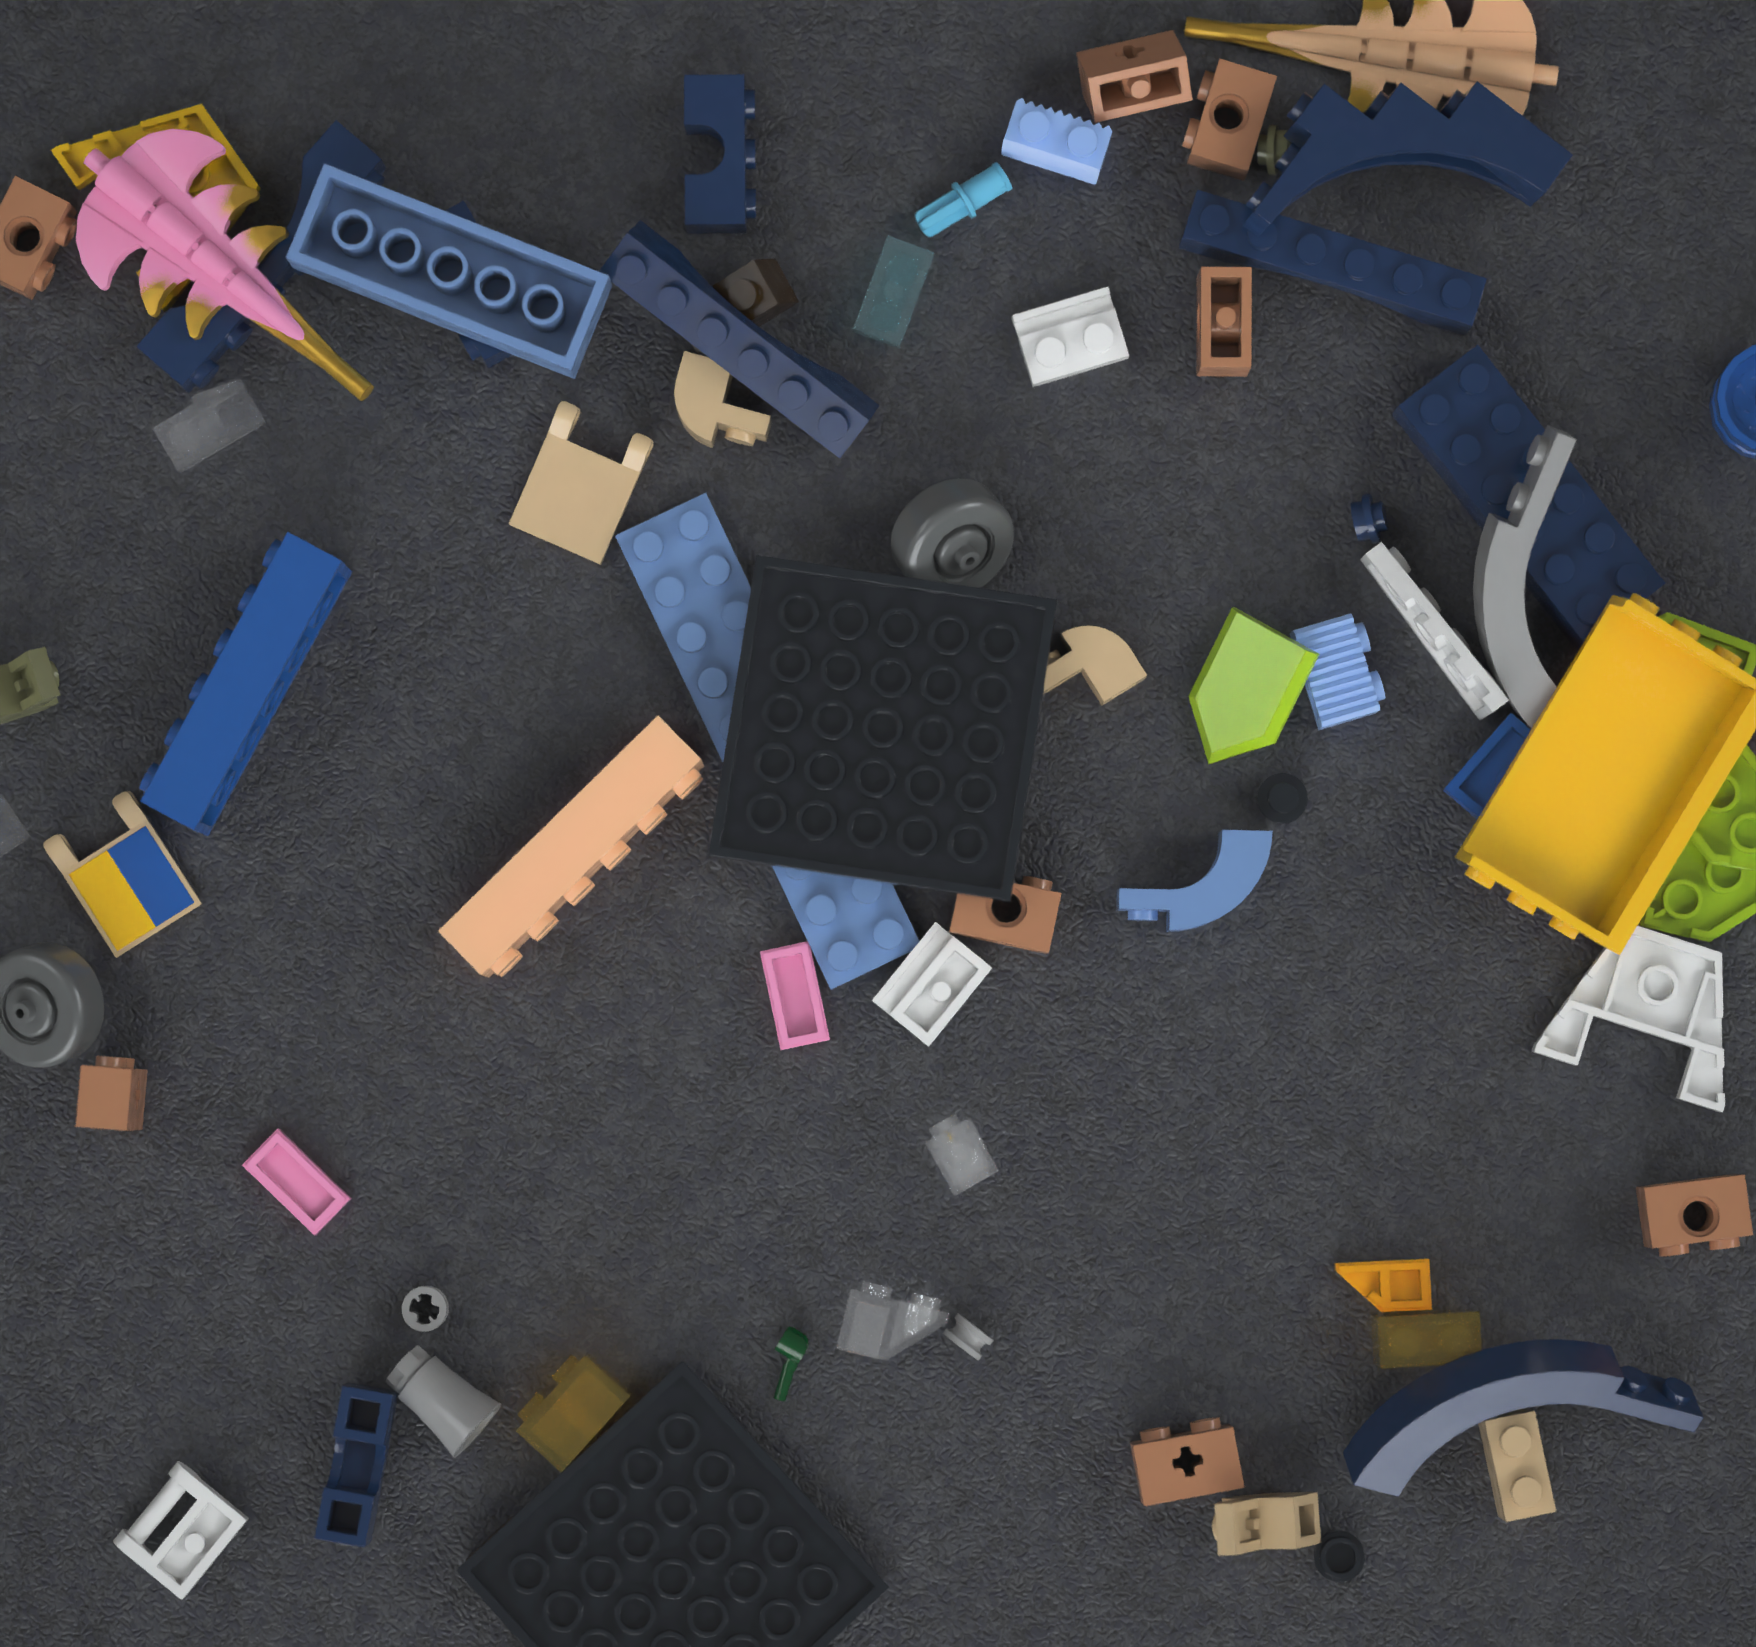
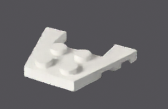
M1637 926L1620 955L1603 948L1534 1043L1531 1052L1577 1066L1592 1018L1595 1016L1690 1047V1055L1676 1099L1717 1112H1723L1725 1093H1723L1724 1049L1722 1048V953Z

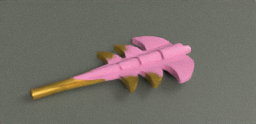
M168 129L144 136L130 146L121 157L117 156L112 160L97 148L93 149L86 156L84 164L98 176L95 181L96 186L82 204L77 218L76 243L84 268L101 290L105 291L110 288L112 277L119 265L129 254L142 247L147 253L141 264L139 286L141 298L150 316L158 317L168 294L179 283L189 279L194 284L189 291L185 305V315L189 335L194 340L201 339L212 317L227 304L324 369L360 401L365 400L371 394L374 385L337 355L258 269L259 264L267 253L288 237V230L283 226L264 225L247 229L233 239L227 235L228 228L236 215L249 204L259 200V192L256 189L241 185H218L202 191L194 198L189 193L194 178L202 168L212 160L225 154L226 148L221 143L196 131Z

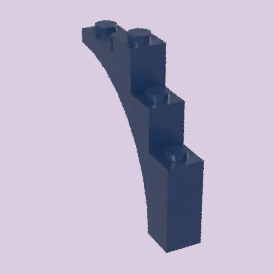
M1478 81L1465 94L1457 89L1440 112L1403 83H1400L1389 96L1381 90L1364 113L1326 84H1323L1313 97L1304 92L1286 115L1293 121V124L1283 136L1291 144L1274 165L1281 174L1272 186L1263 181L1245 205L1252 212L1243 223V226L1259 237L1285 208L1313 188L1350 172L1383 165H1428L1460 171L1500 187L1531 207L1546 193L1573 154Z

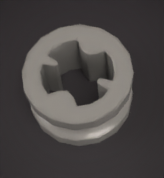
M420 1286L411 1290L405 1296L402 1303V1315L405 1322L412 1329L419 1332H429L440 1327L446 1321L449 1313V1303L446 1295L440 1289L433 1286ZM420 1294L431 1295V1303L439 1307L437 1318L433 1315L429 1316L431 1323L420 1322L419 1313L412 1311L414 1299L417 1302L422 1301Z
M957 1313L954 1317L956 1320L955 1327L952 1329L946 1328L943 1334L979 1361L982 1357L981 1347L983 1345H991L994 1340L961 1314Z

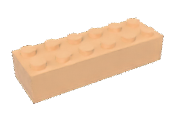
M657 716L438 932L480 975L489 978L495 973L497 976L503 977L521 960L523 955L518 949L530 937L537 942L540 941L559 922L554 914L567 901L575 906L594 888L595 884L590 878L603 865L610 871L617 866L631 851L626 843L639 830L645 835L649 834L667 816L663 807L676 794L683 800L702 782L703 778L699 771L704 767L701 758Z

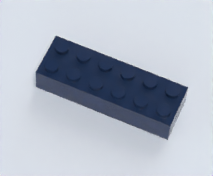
M1476 345L1401 403L1392 413V416L1483 530L1489 512L1508 519L1510 511H1507V502L1510 493L1517 482L1523 483L1531 465L1526 461L1531 443L1538 434L1543 436L1545 429L1480 346ZM1568 460L1532 546L1526 570L1525 585L1574 648L1579 650L1612 595L1630 599L1631 595L1635 593L1646 599L1663 586L1665 582Z

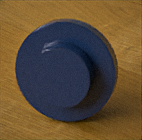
M1370 493L1362 495V500L1351 502V514L1356 536L1359 542L1371 540L1372 544L1380 543V532L1388 531L1385 508L1382 501L1374 503Z

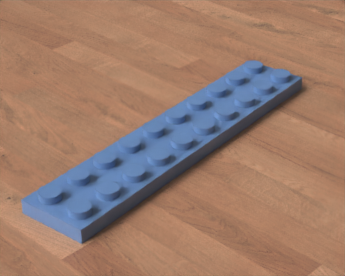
M704 493L615 535L723 762L751 586L707 494ZM772 866L831 990L910 953L919 943V939L893 884Z

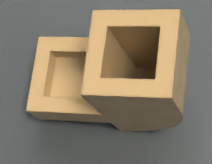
M684 351L675 382L674 397L679 418L686 431L695 440L711 448L714 446L718 429L726 431L725 439L738 444L754 446L755 439L767 442L772 424L771 416L726 404L733 376L709 357Z
M1079 626L1069 629L1060 635V640L1068 651L1067 654L1061 656L1058 650H1054L1049 654L1043 695L1081 672L1101 706L1145 680L1147 674L1131 648L1117 634L1097 626Z
M1318 1492L1241 1495L1222 1498V1502L1214 1504L1215 1515L1212 1522V1531L1217 1540L1218 1555H1239L1260 1549H1299L1321 1543Z

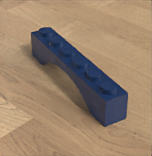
M337 120L303 157L302 183L294 214L287 227L289 235L285 240L276 245L268 258L258 267L283 296L286 290L282 287L294 273H297L299 276L304 274V272L293 269L286 256L323 165L327 164L380 186L385 181L382 173L386 170L382 159ZM226 304L212 317L201 339L194 340L188 332L185 306L170 308L136 347L184 390L190 393L195 386L201 389L212 380L220 367L216 362L228 348L235 351L247 340L253 330L249 326L252 321Z
M1197 190L1179 245L1180 249L1225 263L1270 270L1327 285L1388 307L1418 322L1465 336L1473 326L1487 280L1485 277L1282 215H1278L1265 231L1257 237L1243 226V223L1252 212L1245 204L1201 190Z
M641 220L627 232L599 270V272L609 275L613 284L838 458H841L880 406L840 374L826 369L798 354L754 324L722 297L697 272L680 250Z

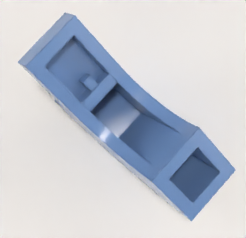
M1221 830L1218 832V849L1214 863L1201 880L1191 886L1180 889L1119 888L1117 890L1116 911H1128V920L1158 921V912H1167L1166 932L1194 929L1221 918L1239 905L1259 881L1269 858L1273 831Z

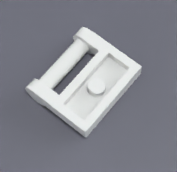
M177 1461L168 1472L171 1477L129 1530L122 1529L113 1542L122 1552L182 1600L249 1518L205 1483L191 1468ZM187 1491L197 1501L155 1553H153L146 1547L144 1542Z

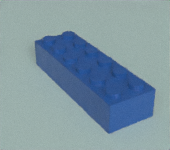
M287 532L283 541L275 539L269 547L262 562V566L267 568L258 586L253 583L250 584L238 605V611L243 613L234 630L227 628L219 638L213 655L218 657L217 662L209 675L202 673L195 682L189 695V700L194 702L185 720L181 718L175 720L164 741V745L169 747L160 765L154 762L149 767L140 784L139 789L145 792L140 802L206 836H209L352 574V571L342 560Z

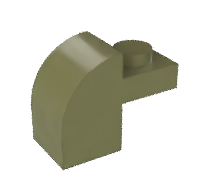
M45 647L26 651L8 664L0 665V724L38 713L59 703L57 699L60 696L58 689L59 673L55 664L49 660Z

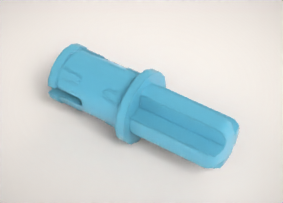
M995 162L991 167L960 185L957 182L952 183L951 191L916 211L914 216L921 231L927 237H933L967 215L971 219L974 218L977 209L1013 188L1001 166Z

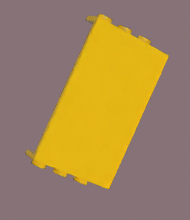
M1635 593L1631 595L1630 599L1616 595L1611 596L1455 858L1469 866L1464 875L1489 890H1491L1495 882L1511 891L1506 899L1510 903L1531 915L1534 914L1538 907L1553 916L1548 923L1553 929L1572 940H1575L1578 933H1581L1618 955L1621 954L1756 730V678L1739 668L1743 660L1719 645H1716L1713 651L1697 642L1701 636L1700 632L1677 619H1674L1671 625L1655 616L1660 609L1658 606Z

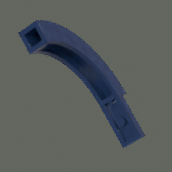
M1566 1339L1530 1340L1495 1346L1459 1357L1412 1381L1390 1397L1367 1419L1355 1433L1343 1451V1455L1354 1486L1399 1497L1412 1475L1438 1448L1470 1427L1510 1411L1549 1404L1586 1405L1690 1432H1695L1703 1419V1415L1690 1385L1677 1378L1670 1377L1665 1379L1646 1374L1632 1366L1620 1367L1611 1346Z

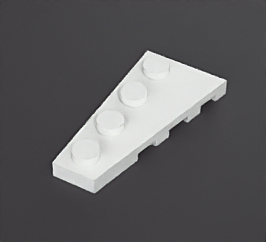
M1382 542L1368 551L1360 560L1479 720L1483 719L1509 701L1490 673L1472 655L1471 649L1462 635L1455 628L1451 629L1439 614L1441 609L1434 597L1426 588L1419 589L1410 578L1408 573L1411 571V568L1401 553L1395 547L1388 550Z

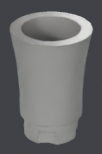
M419 1345L400 1360L385 1381L387 1385L399 1393L398 1399L432 1430L453 1458L461 1454L476 1439L501 1407V1403L476 1389L453 1372L438 1357H431Z

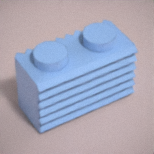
M1021 98L1015 103L1003 140L1001 155L1096 185L1109 146L1112 130L1109 125L1102 128L1100 122L1093 125L1090 119L1083 122L1080 116L1073 119L1071 113L1064 116L1061 110L1054 113L1052 107L1045 110L1042 104L1035 107L1033 101L1026 104L1024 99Z
M1350 613L1299 628L1290 633L1291 639L1320 654L1305 683L1318 730L1369 716L1380 711L1378 701L1385 699V692L1378 671L1369 672L1364 653L1371 651V647L1363 622L1355 624Z

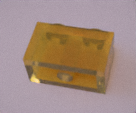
M1474 1309L1371 1315L1374 1366L1380 1369L1444 1365L1459 1357L1482 1350L1480 1313Z
M588 1352L580 1361L571 1355L553 1374L552 1378L558 1383L553 1391L546 1398L537 1392L517 1414L524 1423L516 1432L560 1472L569 1465L632 1395L628 1388Z

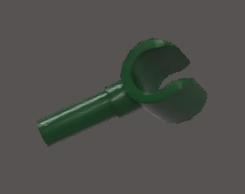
M792 1326L786 1329L775 1347L776 1351L788 1358L782 1367L773 1397L779 1401H786L794 1371H796L809 1345L807 1336Z

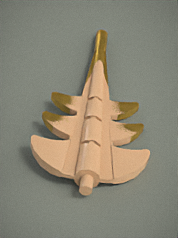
M1362 0V11L1357 25L1232 23L1187 17L1184 32L1185 37L1235 43L1349 72L1351 86L1348 102L1362 113L1368 108L1378 93L1383 90L1386 82L1396 84V86L1403 83L1436 109L1442 97L1450 98L1457 89L1465 94L1478 81L1523 116L1528 104L1532 83L1556 86L1559 66L1535 63L1536 29L1532 15L1523 0H1473L1471 15L1464 27H1453L1451 13L1445 0H1413L1411 17L1405 26H1394L1393 13L1388 0Z

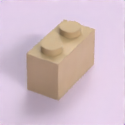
M1527 1407L1510 1411L1479 1423L1498 1517L1505 1522L1556 1512L1535 1410Z

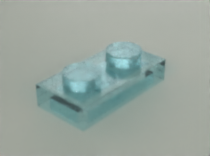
M887 236L854 324L853 332L900 349L935 252Z

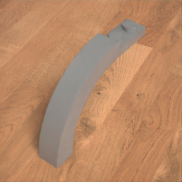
M1547 425L1543 436L1538 434L1531 443L1526 460L1531 465L1523 483L1517 482L1510 493L1507 502V511H1510L1508 519L1490 512L1488 514L1479 541L1473 582L1474 616L1479 641L1487 665L1499 688L1509 699L1508 702L1531 729L1557 686L1543 668L1529 634L1524 599L1526 570L1536 535L1576 443L1574 437Z

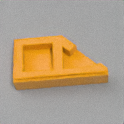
M1428 1258L1334 1263V1270L1380 1312L1432 1310L1430 1261Z

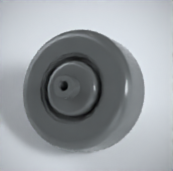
M948 479L922 490L903 508L892 529L890 539L891 554L896 566L905 577L981 588L994 578L1007 561L1013 546L1014 526L1010 514L988 487L971 479Z
M53 942L33 943L3 955L0 958V1050L12 1060L34 1068L52 1067L84 1053L99 1035L104 1019L102 988L95 972L87 961L69 947Z

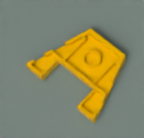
M202 104L140 121L139 125L115 132L106 131L93 135L91 139L74 144L65 143L58 145L51 150L80 191L96 180L98 176L84 164L86 156L93 149L97 148L112 160L117 156L121 157L137 140L150 133L168 129L196 131L221 143L226 148V152L223 156L212 160L203 167L194 178L189 189V193L193 198L202 191L218 185H241L256 189L258 192L261 190ZM246 206L236 215V217L231 222L227 233L248 206ZM186 279L179 283L168 294L161 308L163 312H166L173 306L191 280Z

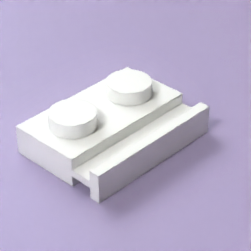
M1108 287L1012 315L1013 325L1017 332L1032 387L1129 358Z
M935 922L872 1001L929 1047L990 972L992 967Z

